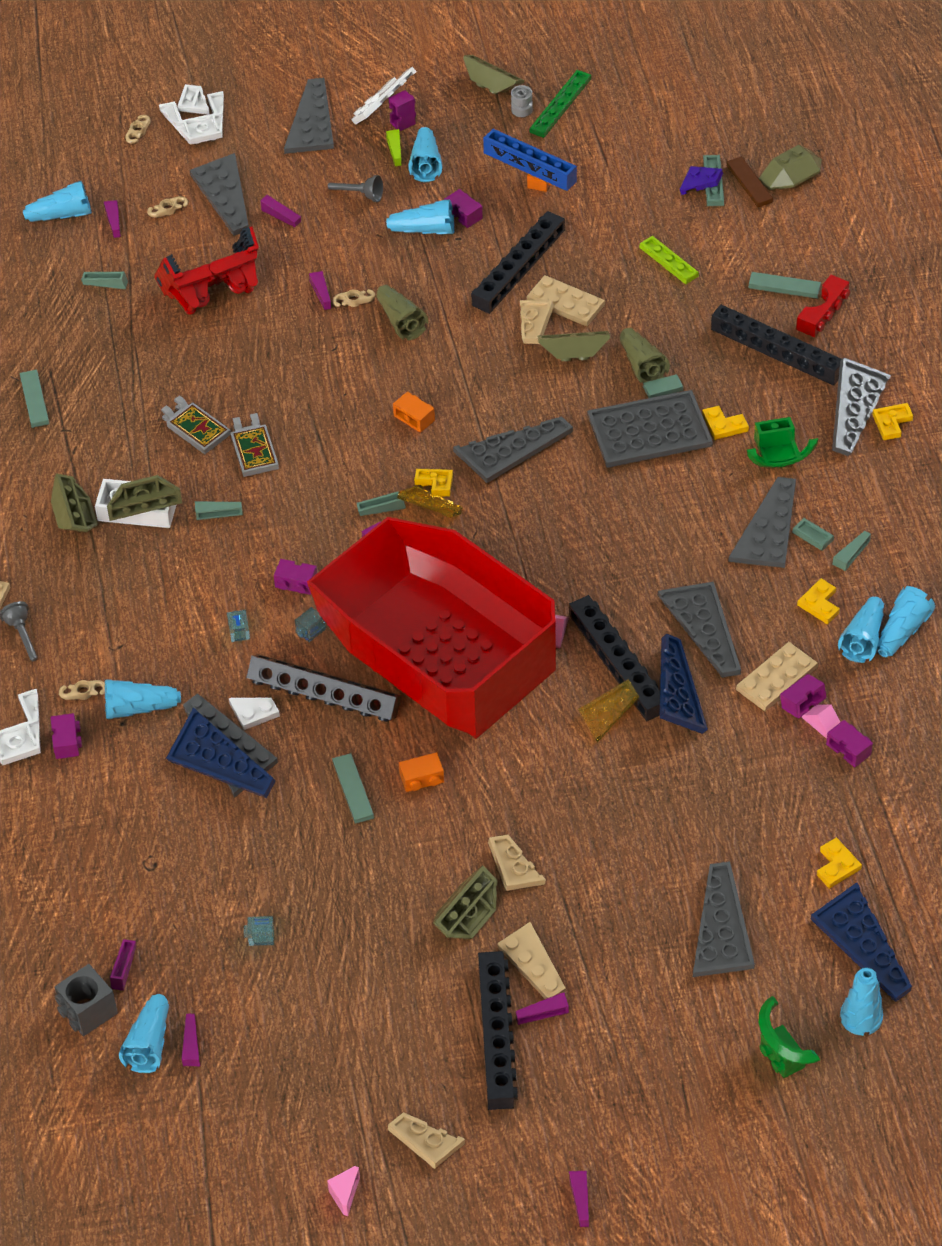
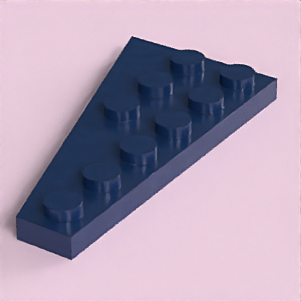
M665 634L661 638L660 719L703 734L708 728L681 639Z
M194 707L166 757L169 762L264 798L268 797L276 782L271 775L238 748L237 745L212 725Z
M855 883L811 914V920L861 969L870 968L876 972L879 986L895 1002L911 991L912 985L902 966L898 964L895 953L888 945L887 938L875 915L868 907V902L863 897L858 883Z

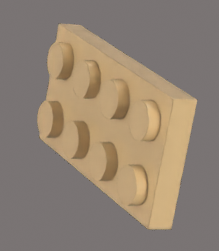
M546 275L527 295V300H552L554 303L553 313L586 327L605 305V300Z
M788 642L737 684L736 690L766 712L780 700V694L805 675L811 674L818 667V662Z

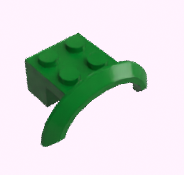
M791 417L755 422L754 440L761 456L757 454L756 448L747 449V456L754 464L761 467L776 468L792 465L802 461L814 451L818 438L809 439L807 446L799 452L795 442V427Z
M771 996L764 1002L759 1012L760 1050L765 1057L770 1059L775 1072H779L783 1078H786L805 1068L806 1064L820 1061V1058L814 1050H802L784 1025L773 1029L770 1014L774 1007L778 1005V1001L774 996Z

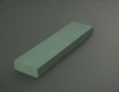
M703 155V167L721 169L720 155ZM721 177L718 186L705 188L707 206H724Z
M752 272L748 288L818 299L821 282Z
M37 370L20 373L31 427L48 425L49 419Z
M352 754L332 758L354 823L374 819V813Z

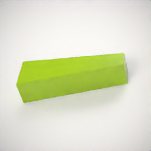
M399 129L386 131V139L394 165L401 166Z

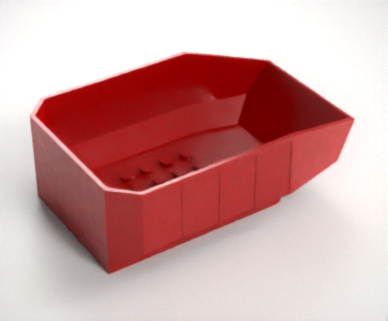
M387 517L307 581L319 615L350 654L357 657L373 669L374 672H377L447 726L468 733L475 739L556 671L554 599L456 530Z

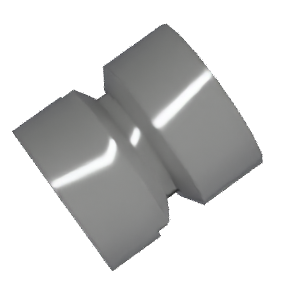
M525 85L516 86L511 90V112L517 117L529 116L533 111L532 90Z

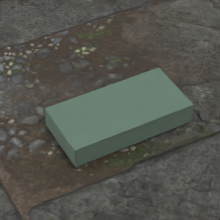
M677 374L643 383V388L648 398L683 391V385Z
M803 518L792 530V533L821 551L834 540V535L806 518Z

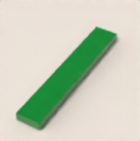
M576 70L529 128V132L544 138L589 83L591 74Z

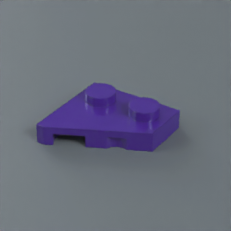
M691 166L681 185L680 193L684 195L690 189L696 188V191L704 188L718 186L723 175L722 169Z

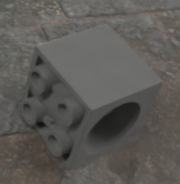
M90 964L54 986L56 992L54 998L59 1004L57 1007L58 1012L63 1018L67 1017L72 1029L75 1032L79 1031L83 1037L118 1014L112 989ZM83 999H93L84 1004H77V1002Z

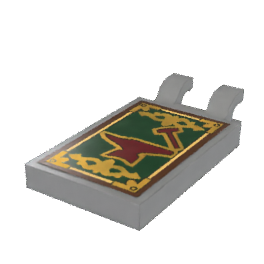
M180 395L174 399L178 404L175 406V409L178 410L174 413L167 405L161 409L165 414L162 416V419L167 421V427L203 454L208 453L231 435L229 428L193 402L188 405Z
M257 413L250 414L252 426L243 428L240 417L232 418L235 432H230L243 477L279 469L266 425L260 426Z

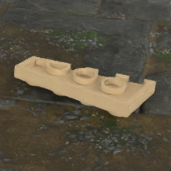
M531 922L498 943V949L503 951L507 959L544 999L563 992L566 993V988Z

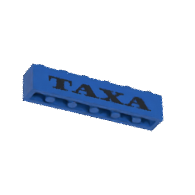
M492 129L483 137L484 154L566 191L577 182V166L495 129Z

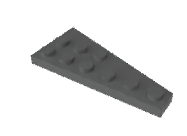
M324 78L308 79L284 147V154L334 149Z
M235 153L190 170V176L233 236L240 234L243 228L249 227Z
M777 477L730 554L728 562L785 568L796 479Z
M714 582L659 590L658 597L720 676L740 675L741 667Z
M198 693L183 704L187 716L190 715L194 707L266 772L278 763L277 757ZM227 784L234 798L243 791L241 788Z

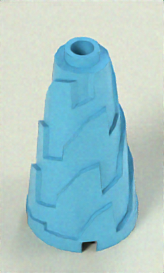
M422 127L418 130L408 164L410 175L412 174L414 179L420 182L434 181L437 175L439 177L442 172V159L438 152L436 139L433 131L427 127Z
M78 181L70 184L66 188L57 190L51 195L26 205L25 210H23L25 220L29 219L30 222L47 221L56 218L63 219L91 214L83 182Z
M451 200L436 201L433 204L422 205L419 208L391 214L386 219L387 228H390L391 231L405 233L453 234L454 215H452L451 211L453 210Z
M906 586L905 589L904 587L902 588L889 614L890 618L881 632L877 646L878 653L881 656H893L900 646H903L909 637L915 634L922 623H925L935 610V603L932 598L929 601L926 599L928 594L911 586Z
M870 597L866 601L865 605L854 616L838 640V649L840 650L841 648L843 650L842 655L851 661L865 663L866 659H869V661L873 659L877 652L878 632L884 615V603L879 597Z
M105 680L106 719L133 716V714L149 713L154 710L175 707L177 703H181V692L169 686Z
M862 968L855 974L852 988L849 989L848 997L845 998L841 1007L840 1017L842 1025L849 1032L856 1035L864 1036L865 1032H870V1035L877 1031L882 1024L883 1010L880 986L876 972L870 968Z
M152 995L146 1002L145 1007L140 1012L137 1021L132 1025L127 1038L120 1048L119 1059L125 1067H127V1064L132 1065V1071L151 1073L156 1071L157 1066L158 1068L160 1067L166 1018L169 1010L168 1000L164 995Z

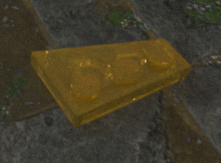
M418 486L399 491L397 499L436 511L449 518L460 515L463 507L442 497L431 496V492Z
M628 679L578 710L598 742L639 696Z

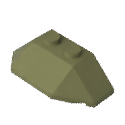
M464 55L463 57L470 79L476 82L477 86L488 88L489 92L493 94L507 92L516 86L524 84L525 80L475 55Z
M797 145L773 158L759 177V180L769 190L792 188L819 174L822 159L811 150Z
M609 331L539 335L537 338L539 344L554 357L561 359V361H570L571 358L587 360L589 357H593L610 339Z
M56 473L51 504L58 528L78 532H88L95 528L98 523L90 497L76 483L73 476Z
M159 475L123 483L107 505L109 521L181 504L180 488Z
M481 866L460 884L437 911L433 924L447 938L472 939L496 911L497 879L484 866Z

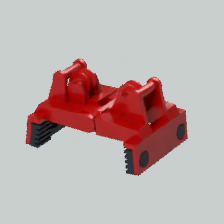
M253 226L241 230V236L232 246V249H234L233 255L215 260L212 263L182 273L180 272L181 269H178L179 266L176 265L177 262H174L175 258H172L173 255L163 258L154 278L164 296L176 299L188 315H192L197 307H204L208 304L210 300L208 287L214 284L217 286L224 281L230 290L236 294L242 292L251 293L258 283L255 260L259 246Z

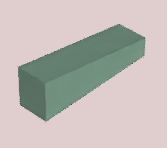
M84 272L81 278L83 285L126 289L128 284L125 272Z
M401 491L357 503L360 516L406 509Z
M195 501L197 520L243 515L241 502Z
M866 531L862 532L833 557L832 565L846 571L868 545L871 534Z

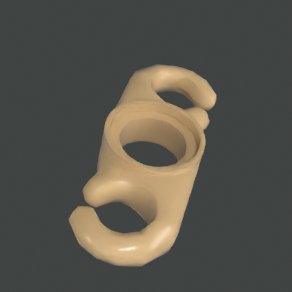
M140 115L135 122L131 123L125 136L126 142L130 144L137 143L138 139L145 135L146 129L150 124L149 116Z
M181 196L164 199L160 202V205L154 206V209L158 210L157 212H152L153 208L149 207L147 213L154 218L172 215L176 209L182 208V205L177 203L184 202L183 207H186L188 200ZM168 205L172 206L171 208H168V209L164 208L165 206H168Z
M354 289L333 297L332 303L334 306L340 307L341 304L337 301L343 300V306L356 307L360 304L371 302L375 298V292L368 289L367 293L371 294V296H364L366 293L364 290L361 292ZM353 296L358 297V299L351 300L349 298Z
M81 680L75 685L68 686V689L71 690L68 694L64 693L67 687L63 685L59 689V695L65 700H86L91 695H98L95 688L99 686L103 687L100 694H105V682L100 680ZM82 687L88 688V691L85 693L78 692Z

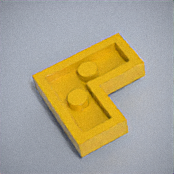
M908 403L873 409L872 412L883 440L901 437L902 432L898 423L913 421V414Z
M720 406L702 410V416L714 440L749 431V426L743 414L725 418Z
M416 469L415 485L432 486L431 496H450L453 470Z
M822 578L797 602L799 607L827 625L840 612V608L827 601L836 593V587Z
M837 837L820 847V852L830 863L818 869L817 876L829 889L862 869V864Z

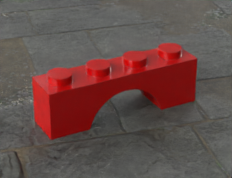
M831 274L822 285L821 298L825 300V303L816 307L805 306L797 316L796 330L814 338L819 332H822L826 322L832 319L833 313L839 310L844 299L847 300L849 297V281Z

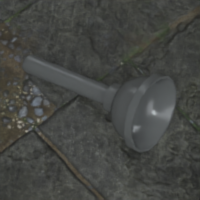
M374 175L361 184L328 183V189L360 191L373 202H379L383 194V181L380 175Z
M23 601L10 603L1 609L0 619L18 630L30 660L36 661L38 657L24 627L28 617V604Z

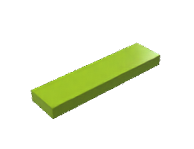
M654 236L640 243V249L684 284H688L699 277V272Z

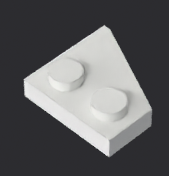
M185 84L177 106L178 111L209 115V107L203 95L202 87Z
M229 698V704L243 730L280 716L279 710L272 698Z

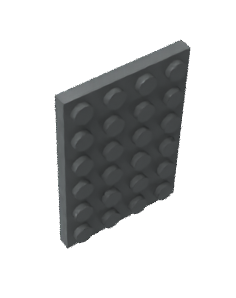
M692 390L587 411V416L606 468L713 446L712 438Z

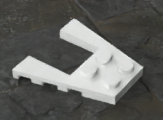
M411 67L398 79L395 77L390 79L373 97L371 96L364 102V106L359 107L353 113L355 115L351 119L356 125L369 117L417 71Z
M223 91L207 94L213 114L182 120L175 101L160 104L159 109L190 145L223 138Z
M37 689L18 694L27 722L0 730V763L2 765L41 753Z

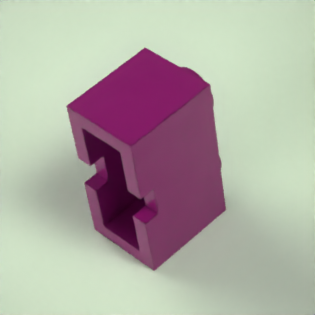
M406 90L389 97V108L392 109V112L389 113L390 123L396 129H399V132L416 124V101L413 95H410Z
M459 189L444 198V200H451L453 210H451L452 215H454V218L458 217V222L466 228L483 219L482 205Z
M280 559L274 573L275 588L311 595L307 581L317 574V566L302 563L300 566L295 565V561Z
M810 674L805 675L780 694L782 709L799 719L810 711L809 707L811 705L816 706L826 699L825 684Z
M74 713L51 716L55 758L79 756V748H82L81 736L77 735L78 732H81L79 720H75Z
M845 720L827 732L826 745L837 754L839 752L843 753V759L854 768L872 754L873 743L867 736L862 735L855 726L847 723Z

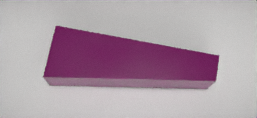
M269 195L260 200L261 211L293 227H296L301 222V216Z
M117 200L105 201L104 208L113 237H121Z
M323 271L309 273V281L324 310L331 309V301Z
M123 939L110 976L111 989L124 991L136 949V941Z
M563 992L515 1011L516 1021L520 1025L569 1013V1005Z
M186 1014L182 1051L183 1066H200L195 1014Z
M569 1171V1181L580 1227H589L587 1171Z

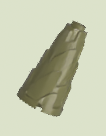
M383 285L378 288L376 297L384 308L390 323L395 329V333L401 339L407 338L408 341L419 337L426 330L424 327L425 323L428 324L426 313L411 300L398 293L393 287Z
M625 328L622 330L619 337L620 343L627 353L626 356L632 364V369L639 382L645 383L664 378L663 374L665 372L668 374L670 369L667 357L634 329Z

